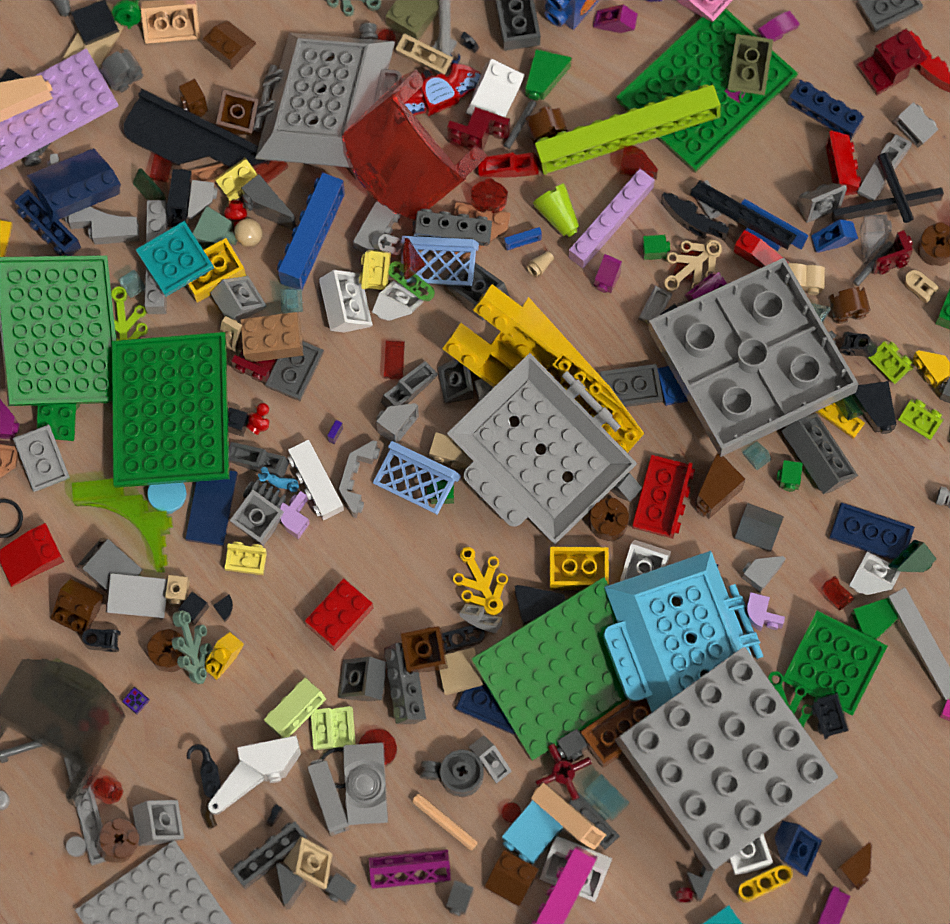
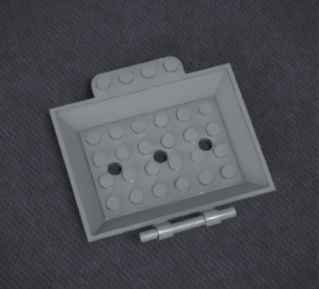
M289 33L280 68L277 70V66L270 65L269 72L265 76L263 83L264 90L260 105L257 107L253 129L260 131L263 121H265L255 158L363 169L371 137H386L392 129L403 85L401 73L397 70H388L395 41ZM329 56H334L332 61H326V58ZM322 87L326 88L322 93L317 92ZM271 90H273L271 101H268ZM313 119L318 120V122L314 125L309 124V122Z
M529 353L447 434L473 460L464 471V479L509 526H518L528 517L556 544L637 463L602 428V425L606 422L615 432L621 427L613 419V415L606 407L603 408L585 390L586 387L568 371L562 375L571 385L566 390ZM580 395L597 414L592 417L574 399L576 396ZM511 416H516L519 419L517 427L509 425L508 420ZM538 444H543L546 447V452L543 455H539L535 451V447ZM565 471L572 473L573 479L571 482L563 481L562 475Z

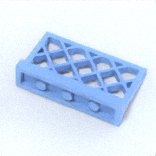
M402 236L403 250L401 263L408 268L412 267L416 274L425 282L438 285L472 286L476 251L479 248L477 241L474 239ZM408 250H415L419 255L410 262L407 258ZM428 251H433L436 256L428 262L423 255ZM446 252H451L454 257L445 263L441 256ZM464 253H471L470 260L463 264L459 257ZM422 258L426 265L418 271L413 264ZM440 259L444 266L436 272L431 265ZM458 260L462 267L454 273L449 266ZM427 268H430L434 275L429 279H424L421 274ZM447 268L452 276L447 280H442L439 275ZM464 269L468 272V281H460L457 277ZM400 271V275L403 277L405 274ZM413 276L408 278L407 283H416V278Z
M391 441L388 446L390 451L373 484L438 515L454 482H458L461 475L440 463ZM393 456L398 457L400 465L391 468L390 462ZM413 464L416 472L407 475L405 467ZM402 469L404 477L395 480L393 471ZM429 472L432 480L423 483L421 474ZM389 473L391 482L386 484L380 483L383 475ZM417 476L419 485L410 488L408 479ZM443 479L448 481L446 487L438 491L436 482ZM405 481L407 489L399 492L396 484ZM433 484L435 492L426 495L424 487ZM421 488L423 497L416 500L413 499L412 491ZM436 496L438 502L435 508L429 506L427 499Z

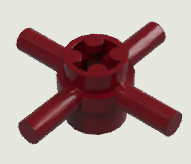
M555 744L548 746L555 765L552 768V774L535 781L537 787H540L542 783L547 785L555 781L566 786L572 801L579 799L580 797L572 781L576 771L592 764L590 757L572 764L561 759ZM563 767L568 768V776L565 778L562 774L558 775V771L563 769Z

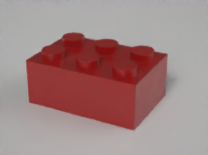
M343 578L305 620V625L335 651L374 609L373 603Z

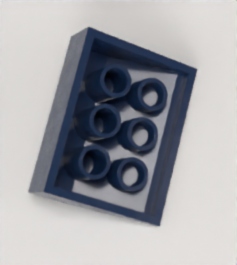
M95 148L27 175L30 184L52 222L120 194L121 183Z

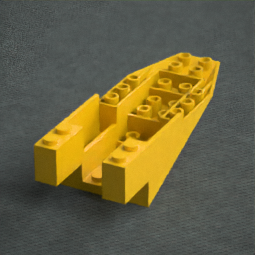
M491 284L481 296L473 311L500 330L499 334L489 344L464 324L460 323L442 348L493 388L531 353L566 390L571 385L562 375L568 371L586 387L585 390L603 408L606 407L613 415V419L621 427L615 432L606 422L602 425V428L627 453L644 435L642 429L610 386L529 297L521 306ZM580 395L574 398L592 417L597 414Z

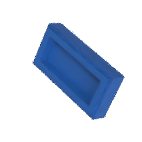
M538 227L504 238L505 249L508 251L542 240V231Z

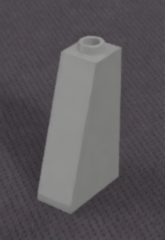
M322 759L312 761L311 766H308V770L330 835L334 836L350 830L327 761H322Z

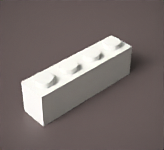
M307 440L288 449L290 456L287 459L291 467H296L298 472L295 474L300 484L304 482L307 488L304 492L309 500H313L315 504L313 509L317 517L321 515L324 521L344 511L343 504L310 441Z

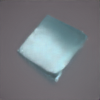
M135 270L119 279L121 286L126 290L130 298L145 289L144 283Z
M758 441L742 452L756 470H759L771 460L769 451Z

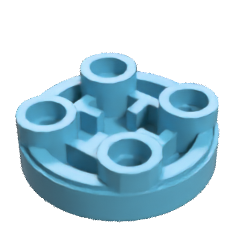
M184 483L149 485V502L159 512L172 514L181 508L186 500L187 492Z

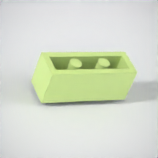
M304 678L296 684L295 688L281 700V703L274 710L268 713L264 721L281 738L290 737L326 698L317 687Z

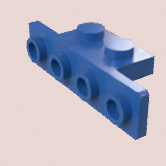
M746 199L742 201L741 204L796 234L797 236L792 245L799 249L804 247L808 234ZM747 228L746 231L762 239L776 251L780 249L781 246Z

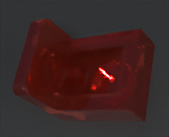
M836 576L827 580L821 587L824 598L838 611L854 600L853 595L839 583Z

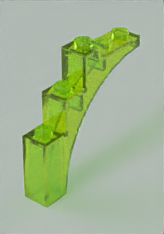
M113 479L72 483L75 506H91L106 509L130 521L149 543L157 572H165V566H168V556L164 554L167 540L166 536L163 535L170 534V528H173L172 516H169L167 511L149 512L148 500H145L142 494L123 496L124 487L115 488Z

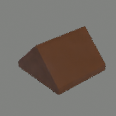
M223 90L216 126L235 135H251L259 99Z

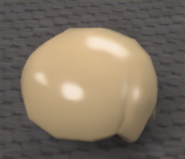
M243 219L235 226L234 235L243 247L251 246L253 248L262 238V228L253 219Z

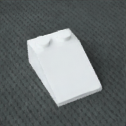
M490 59L483 68L466 114L472 116L474 108L477 107L505 117L518 92L524 74Z
M634 540L630 545L620 582L667 566L671 551Z

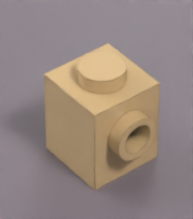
M168 576L165 598L167 602H170V605L181 606L187 599L190 584L188 577Z

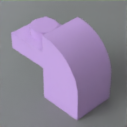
M301 491L298 495L295 494L291 498L290 506L282 503L280 507L284 511L281 517L282 526L297 539L301 537L309 525V519L299 513L308 501L307 495Z
M750 593L746 612L752 627L761 631L763 624H765L770 629H782L785 617L766 612L770 597Z

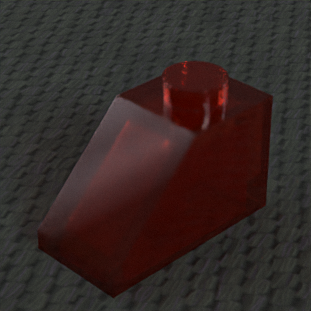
M624 146L620 174L634 176L641 169L657 180L658 168L644 150L636 146Z

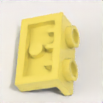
M244 158L215 178V180L227 195L229 201H231L232 199L240 198L243 195L241 187L258 174L248 160Z

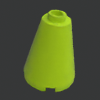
M563 183L556 186V190H549L538 197L532 204L562 236L567 235L569 238L578 232L579 224L567 188Z

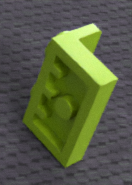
M884 341L877 348V352L868 358L894 384H897L914 368L911 365L913 362L906 355L902 356L898 352L899 348L895 343Z
M911 399L898 420L931 440L944 421L941 417L942 414L935 409H932V411L925 407L926 404L919 399Z

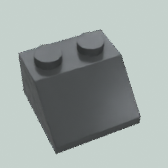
M372 657L344 659L338 698L368 702L382 700L386 662Z

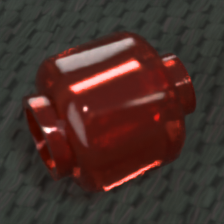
M102 776L96 779L93 784L95 798L110 805L118 802L123 795L121 782L111 776Z

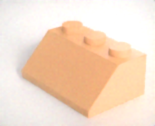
M151 0L141 2L145 44L200 39L197 0Z

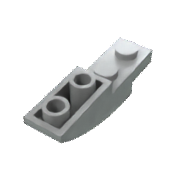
M896 134L891 142H888L881 153H888L894 170L911 148L912 142ZM878 158L858 190L859 194L872 201H875L887 184Z

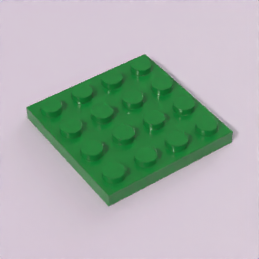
M817 610L783 677L784 682L796 688L804 686L807 693L816 698L838 692L843 711L853 716L888 645Z

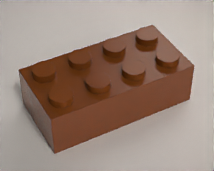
M644 698L635 702L627 699L580 733L602 768L624 754L615 739L652 713L647 699Z

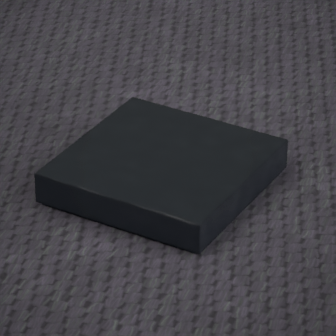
M100 0L71 12L85 46L119 32L106 0Z

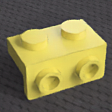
M369 249L362 255L361 265H364L363 273L361 272L359 277V283L362 284L361 289L384 290L388 286L391 252Z
M241 542L227 544L228 551L225 571L264 575L267 551L262 545L252 544L251 546H244Z

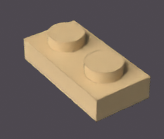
M225 316L221 323L220 332L226 333V347L235 352L239 345L242 325L236 320Z

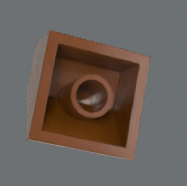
M229 21L214 26L203 38L205 49L231 69L256 45L253 39Z
M439 626L400 633L407 672H431L448 668L442 630Z
M870 842L835 872L850 891L854 888L858 891L869 881L867 876L871 873L872 844Z
M503 850L484 888L520 907L539 873V869Z

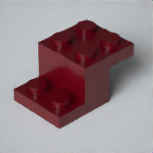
M906 28L876 45L873 55L858 63L857 68L875 94L879 95L907 79L910 69L924 62L927 56Z
M477 107L474 108L468 126L451 120L447 126L448 142L457 147H466L474 153H483L490 134L497 139L506 140L510 135L509 118Z

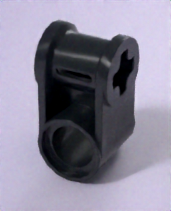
M843 333L844 340L842 346L839 347L841 354L871 357L877 352V344L867 334Z
M88 629L83 633L82 640L85 647L89 650L119 652L118 638L121 632L112 629ZM89 636L97 637L94 643L87 642Z

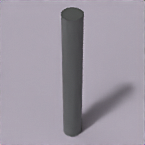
M530 100L504 143L503 146L505 148H511L526 123L525 118L535 108L537 104L535 101Z
M888 241L855 278L853 283L856 286H859L873 271L876 260L886 256L894 247L893 243Z

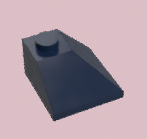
M782 820L774 838L780 859L807 877L822 840L801 825Z

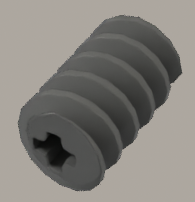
M259 478L255 482L251 481L243 493L244 498H247L250 492L254 490L279 509L282 503L286 502V494L279 497V490L272 493L273 486L266 489L267 483L264 482L262 485H259Z

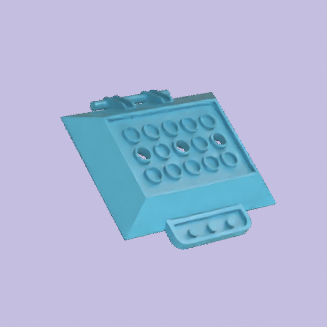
M711 551L604 587L617 620V624L609 626L603 633V639L625 697L633 702L646 698L651 712L698 680L702 670L709 672L744 646L750 654L749 647H752L756 659L764 657L759 646L760 641L757 633H754L745 610L746 604L743 597L740 596L736 584L728 586L732 598H729ZM672 597H678L681 600L679 607L672 604ZM735 611L739 613L746 635L742 632ZM686 634L694 635L695 642L693 644L686 641Z

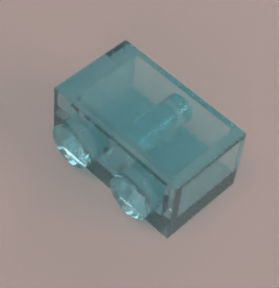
M602 774L584 790L586 795L584 799L591 806L595 805L599 809L598 813L605 820L609 819L612 822L629 806V801Z

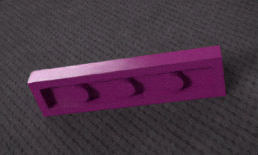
M448 850L369 858L372 889L451 881ZM438 868H446V875H437L434 872ZM418 870L426 872L424 877H417L414 874ZM399 872L407 875L404 879L394 877ZM383 874L387 877L384 881L375 882L374 875Z
M834 886L830 891L817 924H840L851 896L839 891L840 888Z

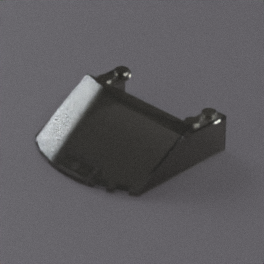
M23 659L0 695V740L9 727L81 766L66 792L67 802L77 808L94 778L99 774L126 716L115 696L99 680L84 670L64 662L49 661L48 659Z

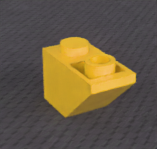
M920 350L915 352L913 363L917 369H921L925 374L924 378L928 384H932L936 388L943 381L946 382L949 379L950 361L945 355Z
M230 632L219 639L205 662L204 668L206 672L218 680L237 658L244 643Z

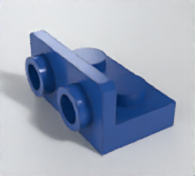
M669 366L658 368L665 406L687 402L688 399Z

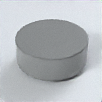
M75 836L68 840L66 849L71 856L80 857L86 852L87 846L83 838Z

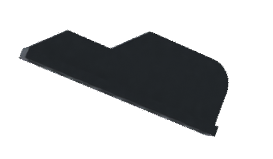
M144 89L140 90L139 98L124 122V133L130 142L176 165L210 157L230 168L244 158L248 160L252 167L264 163L269 165L271 160L255 158L258 150L257 145Z

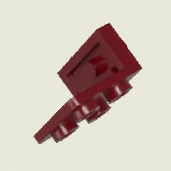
M905 230L897 232L893 244L895 253L876 260L873 268L874 275L878 273L879 275L886 274L890 269L895 267L900 269L909 263L913 252V243L911 237L906 235Z
M242 349L239 356L234 355L231 363L236 372L249 375L255 381L266 383L278 359L249 362L245 359Z

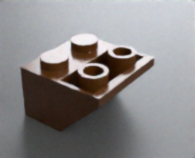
M69 579L59 590L51 620L83 635L91 627L100 611L104 595Z

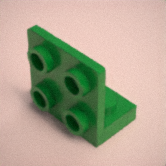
M80 404L38 405L37 429L50 425L56 440L74 441L76 411Z

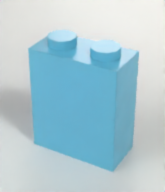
M532 801L502 836L503 845L511 852L514 849L520 854L518 858L533 865L563 830V826L536 802Z

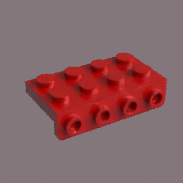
M651 455L632 526L633 529L672 539L675 533L679 534L681 523L678 522L679 515H684L686 507L682 503L684 497L688 498L691 488L687 486L688 480H693L695 469L692 468L693 463L689 462V464Z

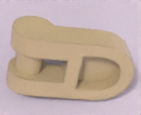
M917 270L908 272L905 277L906 287L924 303H928L931 299L930 296L936 294L939 290V287ZM923 285L927 287L926 291L921 289Z

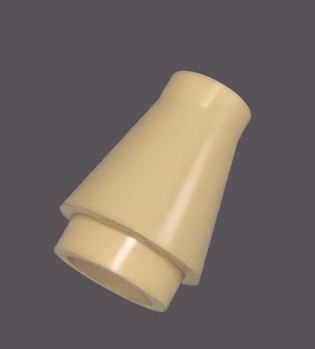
M546 251L544 254L529 261L526 268L533 277L541 276L554 260V257L549 251Z

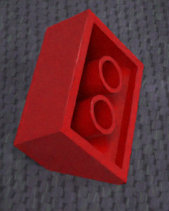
M829 131L825 148L832 183L846 185L845 196L857 194L862 184L861 178L857 176L856 172L858 170V162L853 157L855 152L854 143L850 142L849 135Z

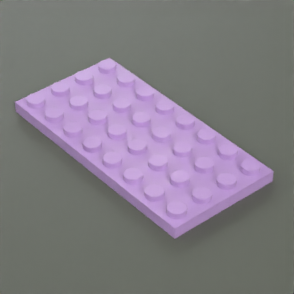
M87 48L35 75H42L45 81L48 80L53 89L50 93L53 99L0 122V170L119 106Z

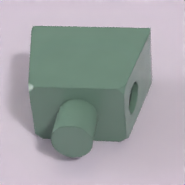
M206 206L193 232L200 246L210 247L225 238L232 245H236L238 242L234 233L231 232L233 229L232 222Z

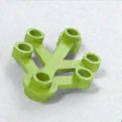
M115 287L111 292L113 300L117 303L118 322L114 320L115 330L119 332L120 340L139 339L141 335H146L148 332V327L145 323H139L136 326V331L129 338L127 332L139 318L146 315V309L142 305L136 306L134 313L126 321L124 301L127 299V292L123 287ZM123 294V297L118 299L117 295ZM139 309L144 310L142 314L137 313ZM145 327V331L140 332L139 328Z

